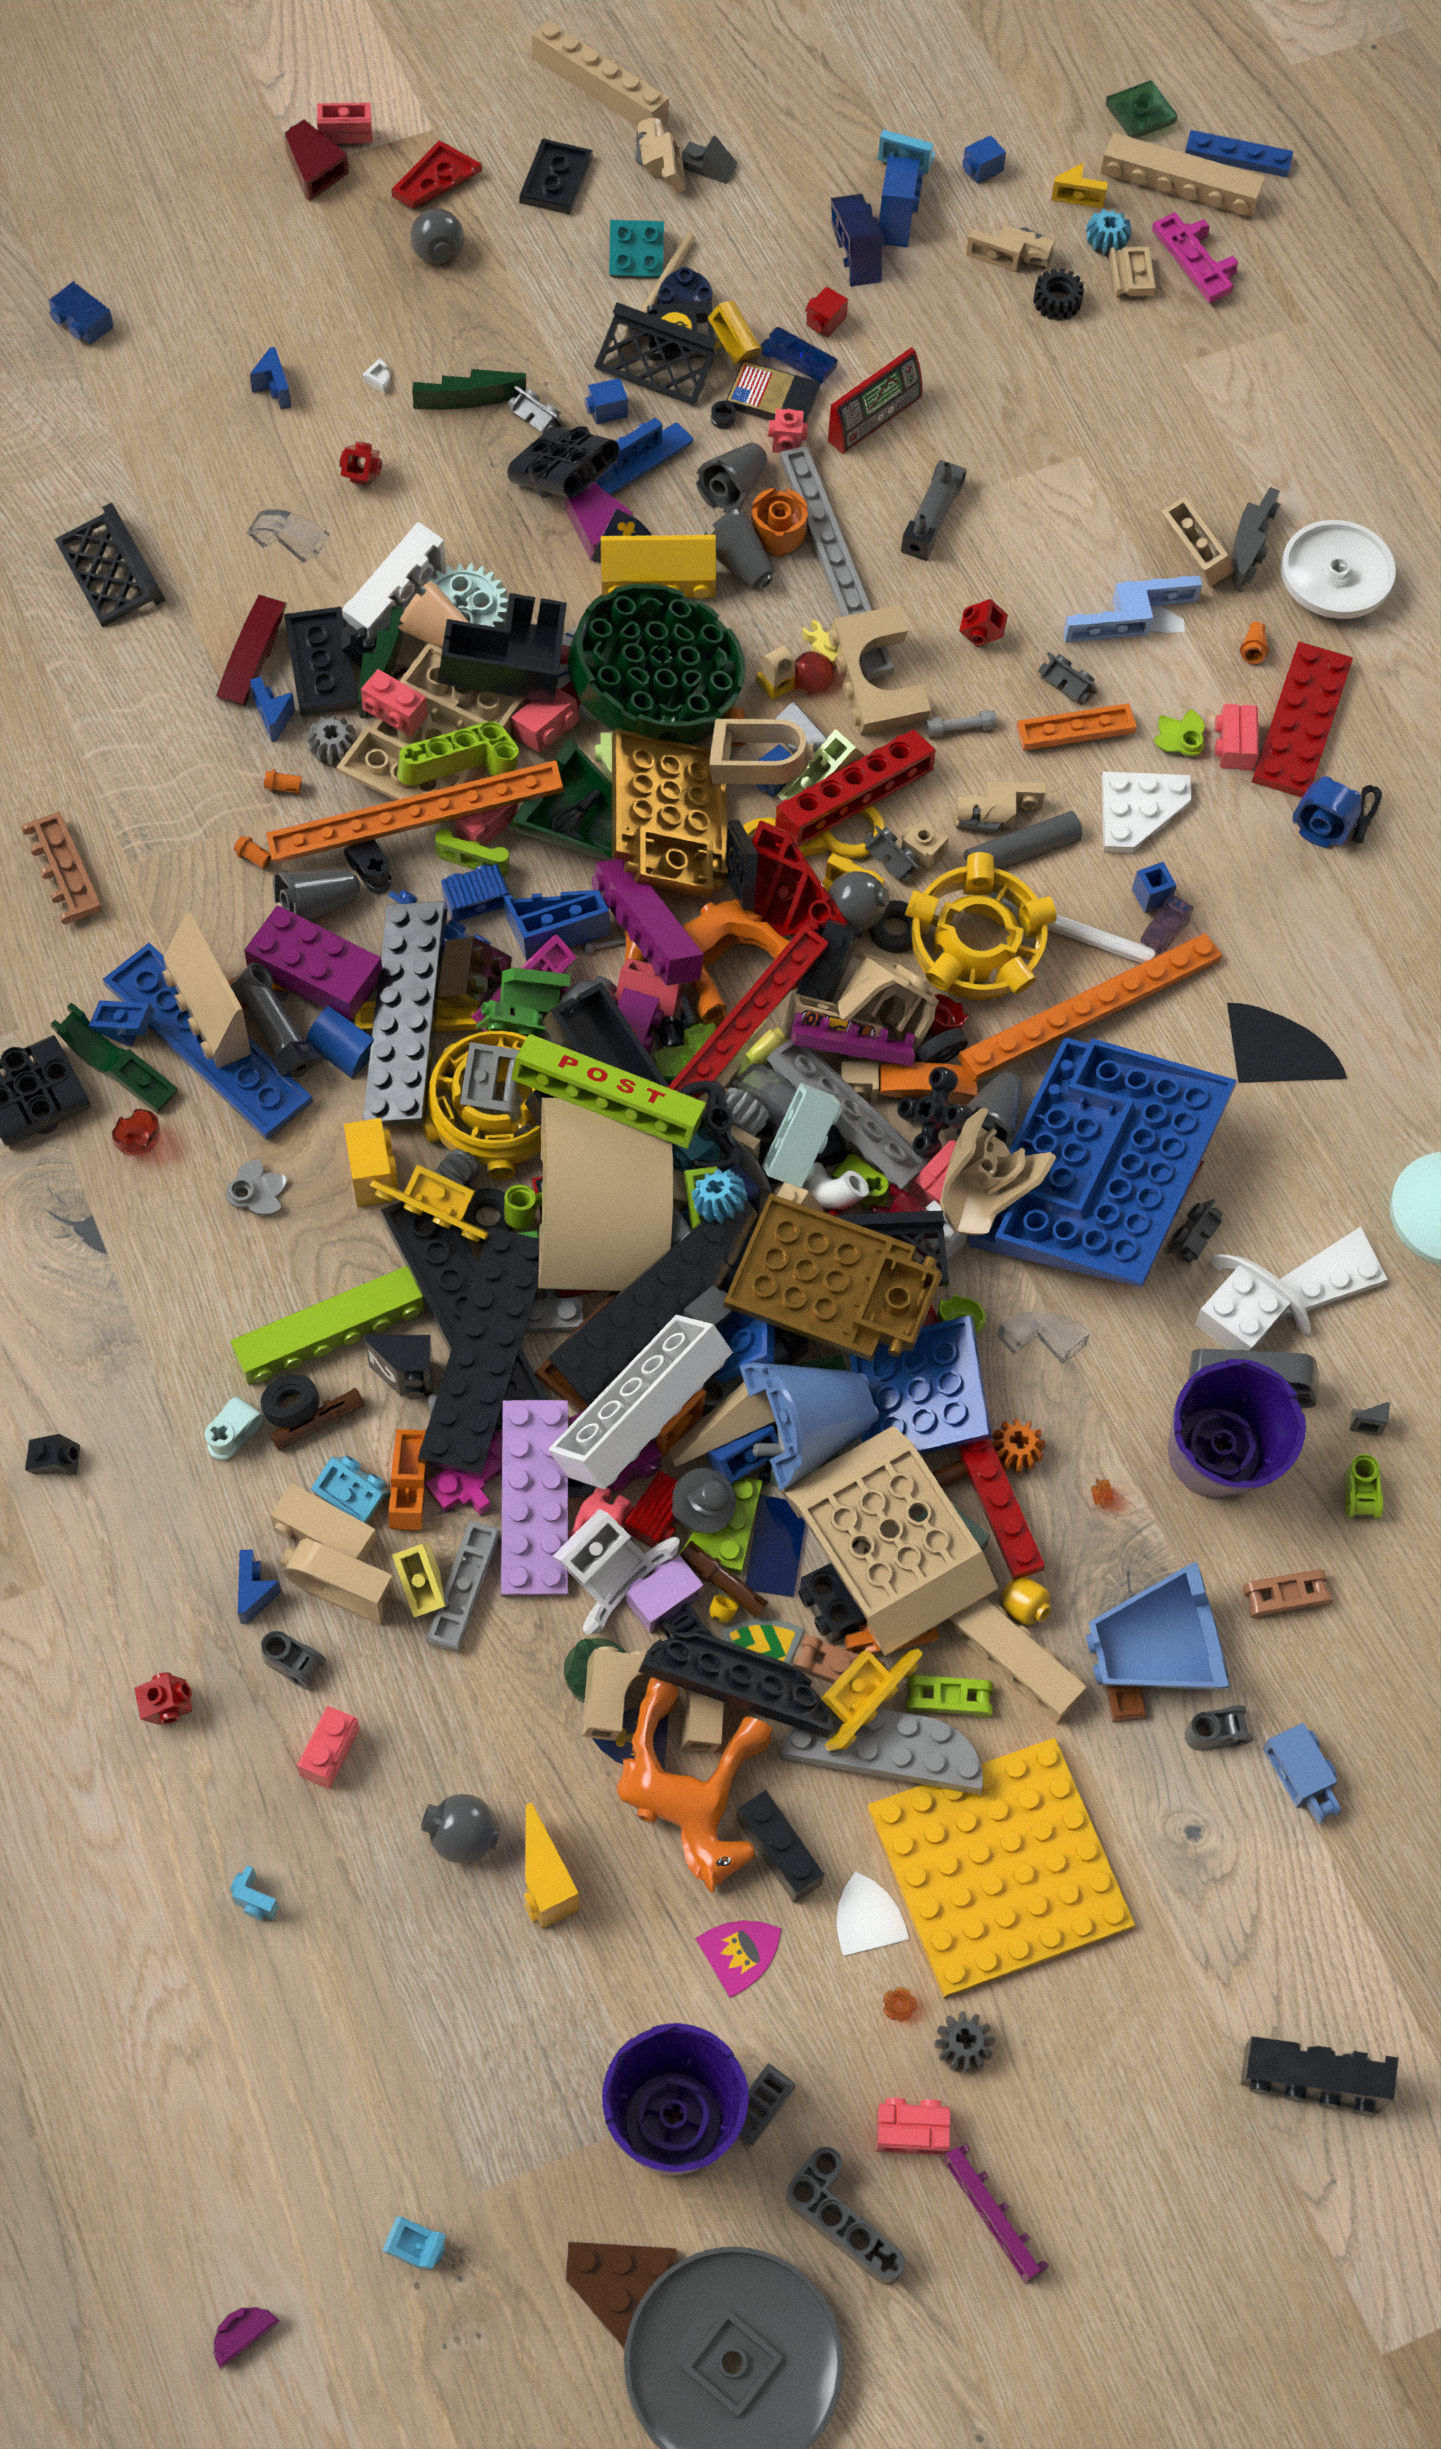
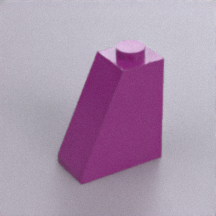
M594 482L574 498L565 497V510L589 559L593 563L596 561L592 560L591 557L615 510L618 509L633 516L632 511Z

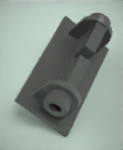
M1050 652L1047 653L1050 660L1049 664L1043 663L1038 670L1042 679L1057 689L1065 680L1067 684L1062 689V692L1077 703L1082 702L1085 704L1091 696L1088 693L1090 690L1095 694L1098 692L1093 683L1095 679L1084 670L1077 672L1071 668L1072 663L1061 654L1055 657Z
M876 825L875 830L878 834L874 837L870 833L863 840L866 844L865 849L879 862L888 854L891 859L884 867L898 881L901 879L904 883L907 882L913 875L909 870L912 867L916 871L919 870V866L916 865L919 859L907 847L902 851L895 844L898 838L886 826L881 830Z
M1214 1199L1202 1204L1197 1203L1190 1209L1187 1214L1189 1218L1185 1226L1180 1227L1172 1236L1173 1244L1167 1251L1169 1254L1179 1250L1182 1253L1181 1258L1188 1263L1198 1259L1208 1243L1200 1236V1233L1209 1239L1222 1222V1212L1217 1208L1211 1209L1215 1203Z

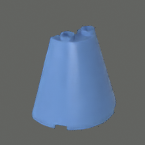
M756 1362L739 1366L749 1397L766 1391L786 1451L770 1459L779 1490H784L868 1432L872 1423L878 1421L879 1412L876 1405L873 1404L868 1378L863 1373L857 1374L852 1371Z
M1197 1562L1187 1565L1089 1622L1091 1634L1086 1635L1090 1654L1097 1653L1098 1664L1093 1665V1670L1098 1685L1202 1690L1231 1689L1230 1681L1227 1679L1229 1674L1216 1622Z

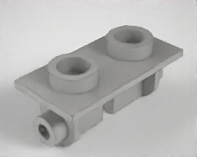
M515 386L519 395L517 398H511L508 403L512 413L525 422L534 414L535 416L529 424L542 434L550 427L556 426L557 423L562 427L565 426L559 418L561 414L559 410L549 403L544 406L538 402L540 400L539 396L527 388L524 392Z

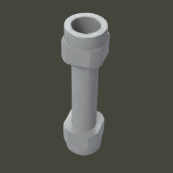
M989 710L979 711V716L943 721L941 717H933L925 721L927 736L934 738L943 737V732L977 727H980L981 731L997 728L996 713Z

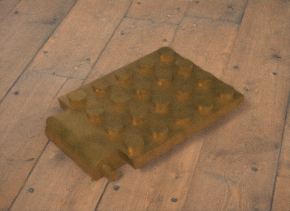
M615 729L612 734V858L626 861L624 872L633 874L635 883L650 884L651 887L709 898L713 890L721 891L723 880L728 874V867L725 865L727 839L726 784L712 783L709 767L711 749L662 738L654 740L634 732Z
M770 1193L724 1300L723 1307L873 1362L880 1343L890 1346L888 1353L895 1357H900L902 1350L911 1351L914 1349L942 1278V1273L935 1269L937 1260L933 1257L926 1256L923 1264L914 1262L913 1259L917 1251L914 1245Z

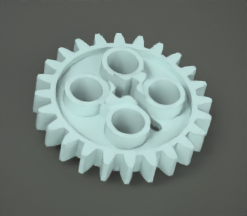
M458 563L457 570L455 571L448 565L446 574L439 570L436 571L438 579L427 578L428 582L432 581L437 584L470 623L504 628L503 619L506 617L508 596L501 580H495L493 572L485 575L483 566L476 572L474 571L473 563H470L467 570H463L462 564ZM421 586L420 589L423 595L427 590ZM462 587L467 588L464 591H457ZM483 603L488 604L487 606L482 608L478 607L480 604Z

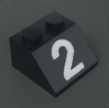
M365 1335L369 1367L400 1396H406L409 1399H422L425 1396L433 1395V1353L430 1335Z

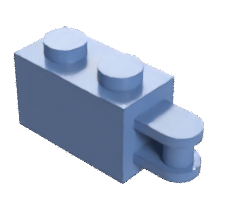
M1303 1722L1268 1739L1263 1750L1296 1808L1306 1804L1315 1821L1321 1824L1325 1822V1817L1331 1814L1334 1816L1341 1814L1340 1805L1331 1791L1338 1782L1336 1779L1337 1772L1332 1762L1328 1759L1325 1760L1320 1752V1743L1316 1734L1312 1730L1308 1731ZM1322 1796L1325 1802L1319 1805L1316 1798Z

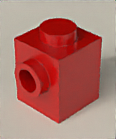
M826 286L816 298L812 297L807 303L805 309L807 312L806 325L813 331L829 337L847 318L848 298Z

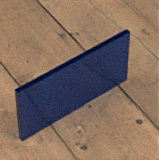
M760 1495L746 1585L756 1592L793 1598L805 1521L802 1517L797 1518L786 1499Z

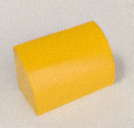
M730 300L720 303L708 316V320L734 365L741 363L743 360L746 361L759 356L762 348L735 301Z

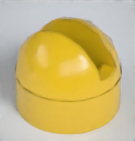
M716 1595L710 1605L709 1613L713 1620L716 1617L720 1618V1624L728 1623L735 1616L738 1605L726 1596Z

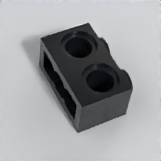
M831 1563L801 1577L800 1590H798L800 1600L805 1608L811 1607L816 1616L814 1624L822 1637L826 1635L831 1644L844 1638L846 1635L858 1631L859 1626L866 1624L867 1619ZM826 1585L831 1589V1592L820 1594L815 1590V1587ZM839 1612L844 1614L847 1620L838 1623L832 1620L830 1615Z

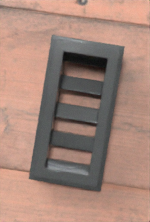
M769 2063L748 2090V2104L751 2102L766 2114L762 2119L748 2108L746 2118L757 2125V2127L753 2131L744 2124L739 2136L752 2146L796 2088V2084ZM767 2079H770L783 2090L780 2095L765 2084ZM759 2090L774 2101L772 2107L756 2096Z

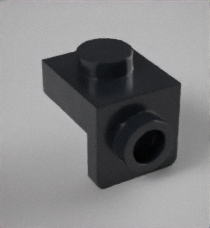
M61 1434L30 1439L25 1470L32 1474L61 1470L68 1475L77 1474L80 1457V1445Z

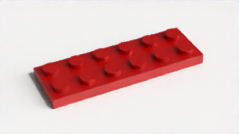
M1298 641L1252 783L1301 798L1304 796L1308 787L1314 781L1353 657Z

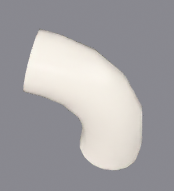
M819 1162L814 1163L815 1167L811 1178L808 1181L805 1180L802 1189L808 1190L822 1208L826 1210L847 1209L860 1202L869 1193L866 1181L858 1173L847 1171L838 1179H832L826 1173L822 1163Z

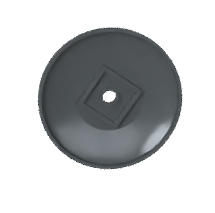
M746 2247L708 2249L681 2260L664 2272L647 2290L633 2314L626 2336L623 2359L624 2378L630 2404L643 2430L659 2449H809L824 2431L836 2408L841 2391L844 2366L843 2348L836 2320L828 2303L813 2282L787 2261L765 2251ZM728 2352H734L741 2358L742 2366L736 2374H729L722 2367V2358Z

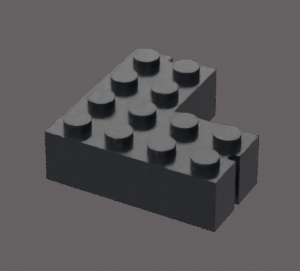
M509 593L504 628L447 619L437 683L554 703L559 677L567 603L541 598L537 624H531L535 597Z
M602 982L578 994L576 999L573 997L551 1009L543 1020V1025L557 1045L659 1085L669 1086ZM534 1090L526 1100L525 1105L540 1127L542 1098L556 1097L539 1090Z

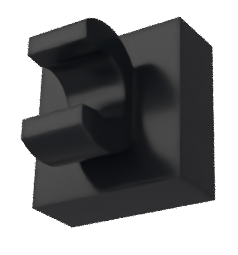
M350 624L342 629L341 650L360 667L362 666L363 653H369V651L376 648L377 638L373 636L370 639H366V627L356 630Z

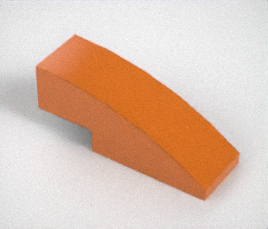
M913 1062L912 1066L897 1063H886L878 1066V1094L901 1099L906 1096L918 1099L923 1096H930L932 1087L929 1084V1075L936 1067H945L957 1074L958 1083L956 1088L948 1095L949 1103H959L966 1106L977 1095V1081L974 1082L966 1069L960 1065Z
M396 1429L388 1512L389 1529L422 1530L427 1464L418 1462V1455L426 1430Z

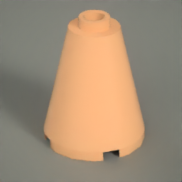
M429 581L423 586L427 591L423 595L416 594L406 607L400 618V621L404 624L398 625V629L442 648L447 619L463 622L469 621L437 584Z

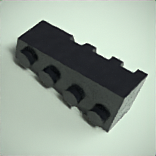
M1251 2036L1245 2045L1240 2085L1250 2087L1249 2091L1260 2095H1270L1271 2091L1282 2093L1285 2099L1294 2102H1305L1306 2099L1319 2101V2106L1324 2108L1340 2109V2106L1354 2108L1355 2114L1368 2117L1375 2116V2113L1379 2114L1394 2100L1399 2057L1385 2056V2062L1371 2061L1368 2058V2053L1353 2051V2054L1347 2053L1337 2056L1335 2055L1336 2052L1330 2047L1310 2046L1307 2047V2051L1300 2050L1301 2045L1296 2042Z

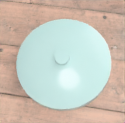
M1436 1152L1413 1161L1400 1174L1390 1197V1216L1394 1229L1402 1242L1417 1256L1441 1266V1152Z

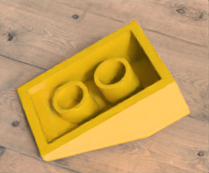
M531 1802L526 1805V1894L523 1895L525 1910L532 1923L538 1920L541 1928L544 1929L579 1911V1893Z

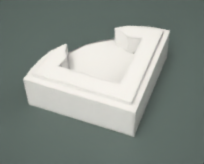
M379 358L362 374L363 382L382 394H385L390 386V373L387 364Z

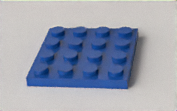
M970 1315L922 1327L914 1349L911 1351L902 1350L900 1357L890 1355L888 1353L890 1346L883 1343L879 1344L873 1362L849 1354L852 1372L857 1374L863 1373L868 1378L873 1404L876 1405L879 1412L878 1421L872 1423L869 1431L861 1436L862 1443L892 1426L896 1427L913 1443L920 1455L992 1438L974 1321Z

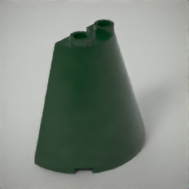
M568 739L554 759L558 764L564 792L533 800L526 799L512 819L508 829L515 833L605 861L615 860V858H612V783L572 740ZM594 788L601 792L602 798L589 809L581 825L572 836L567 837L552 831L551 820L559 811L570 805H575ZM570 811V812L564 814L562 817H560V818L556 821V825H557L562 819H564L568 814H570L572 811ZM577 819L566 830H564L561 833H567L573 827Z

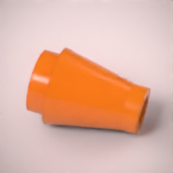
M1253 622L1249 625L1248 632L1240 647L1242 658L1247 663H1261L1269 653L1266 626L1261 622Z

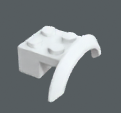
M1219 1254L1210 1259L1209 1263L1219 1271L1225 1268L1235 1270L1200 1309L1195 1325L1227 1350L1256 1351L1265 1340L1269 1329L1289 1308L1296 1321V1329L1307 1337L1310 1336L1311 1326L1307 1311L1299 1298L1276 1276L1260 1265L1241 1256Z
M599 1509L553 1555L597 1601L584 1622L583 1631L586 1635L599 1633L604 1628L609 1615L625 1597L626 1592L629 1591L628 1587L635 1580L645 1577L655 1567L677 1554L680 1543L678 1537L666 1539L644 1554L630 1540L631 1536L613 1517Z

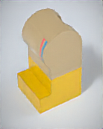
M780 646L762 656L761 664L763 669L757 673L756 681L773 701L794 689L795 663L790 651L785 646ZM782 682H784V685L781 686L780 688H778V686H779Z

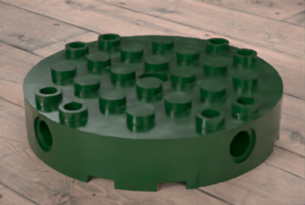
M629 584L616 587L613 592L605 596L600 595L586 608L568 651V672L579 699L596 719L612 731L621 729L654 740L662 738L689 745L711 736L714 733L715 719H727L730 715L745 679V660L742 648L732 629H727L718 619L720 615L701 600L699 603H696L683 596L684 592L681 590L657 584Z

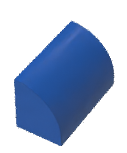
M329 1005L315 1019L306 1038V1041H311L316 1052L323 1053L327 1061L352 1079L369 1062L371 1043L375 1040Z

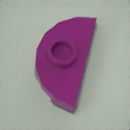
M243 2307L228 2314L218 2326L214 2339V2357L220 2370L279 2324L280 2320L270 2311L257 2307Z

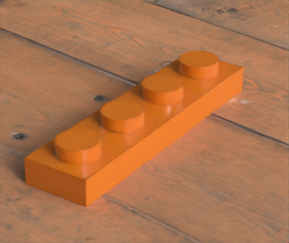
M1130 703L1018 720L1016 728L1022 749L1027 751L1134 734L1137 726Z

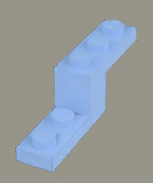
M1181 576L1169 579L1155 578L1147 581L1116 583L1113 596L1115 612L1106 611L1098 614L1067 616L1063 632L1065 643L1149 635L1153 620L1150 606L1198 602L1202 588L1200 576Z

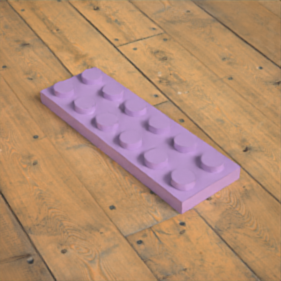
M503 1400L501 1596H568V1571L553 1557L568 1541V1476L548 1451L568 1429V1400Z

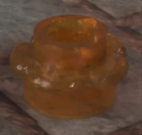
M1096 1478L1097 1485L1091 1486L1095 1505L1101 1504L1102 1508L1106 1509V1506L1115 1504L1110 1480L1100 1481L1099 1478Z
M897 1987L894 1991L889 1990L884 1995L883 2003L885 2006L883 2010L888 2018L904 2022L912 2017V2012L916 2011V1998L910 1995L908 1989ZM898 2001H901L903 2003V2006L898 2007L896 2003Z

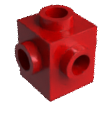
M356 441L355 445L345 447L340 457V476L350 478V482L366 485V482L376 479V475L379 476L382 469V459L379 458L380 451L372 449V444L359 441ZM361 458H365L364 466L361 464Z
M992 599L964 608L959 632L976 647L1004 637L1008 614Z
M172 1673L156 1674L152 1677V1681L134 1688L140 1720L157 1725L172 1724L181 1719L180 1716L192 1712L190 1701L192 1692L187 1680L174 1676Z

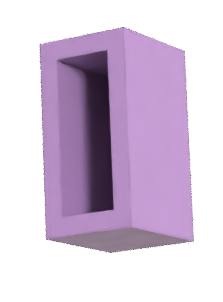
M680 1555L672 1561L669 1559L658 1565L654 1570L655 1573L648 1578L640 1577L628 1587L629 1591L626 1592V1604L649 1633L660 1627L659 1622L661 1620H669L680 1612L682 1605L685 1603L691 1605L703 1596L704 1585Z

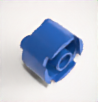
M1328 776L1320 777L1318 781L1308 787L1293 813L1294 825L1297 822L1300 827L1299 834L1316 846L1342 845L1361 815L1360 802L1362 797L1356 790L1349 789Z

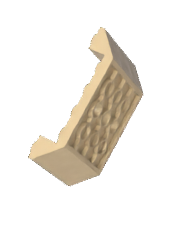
M894 1426L799 1479L788 1488L781 1490L797 1518L802 1517L867 1619V1629L884 1656L998 1590V1585L982 1549L913 1443ZM914 1507H922L927 1511L928 1516L924 1521L916 1522L910 1518L909 1511ZM892 1523L899 1528L900 1532L894 1538H886L881 1534V1527L884 1524ZM857 1540H865L870 1544L871 1549L867 1554L859 1555L853 1551V1543Z

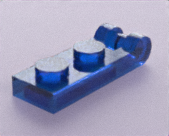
M775 327L769 334L770 338L763 340L760 344L762 348L761 353L764 356H772L810 378L821 382V384L836 369L838 364L837 358L780 327Z

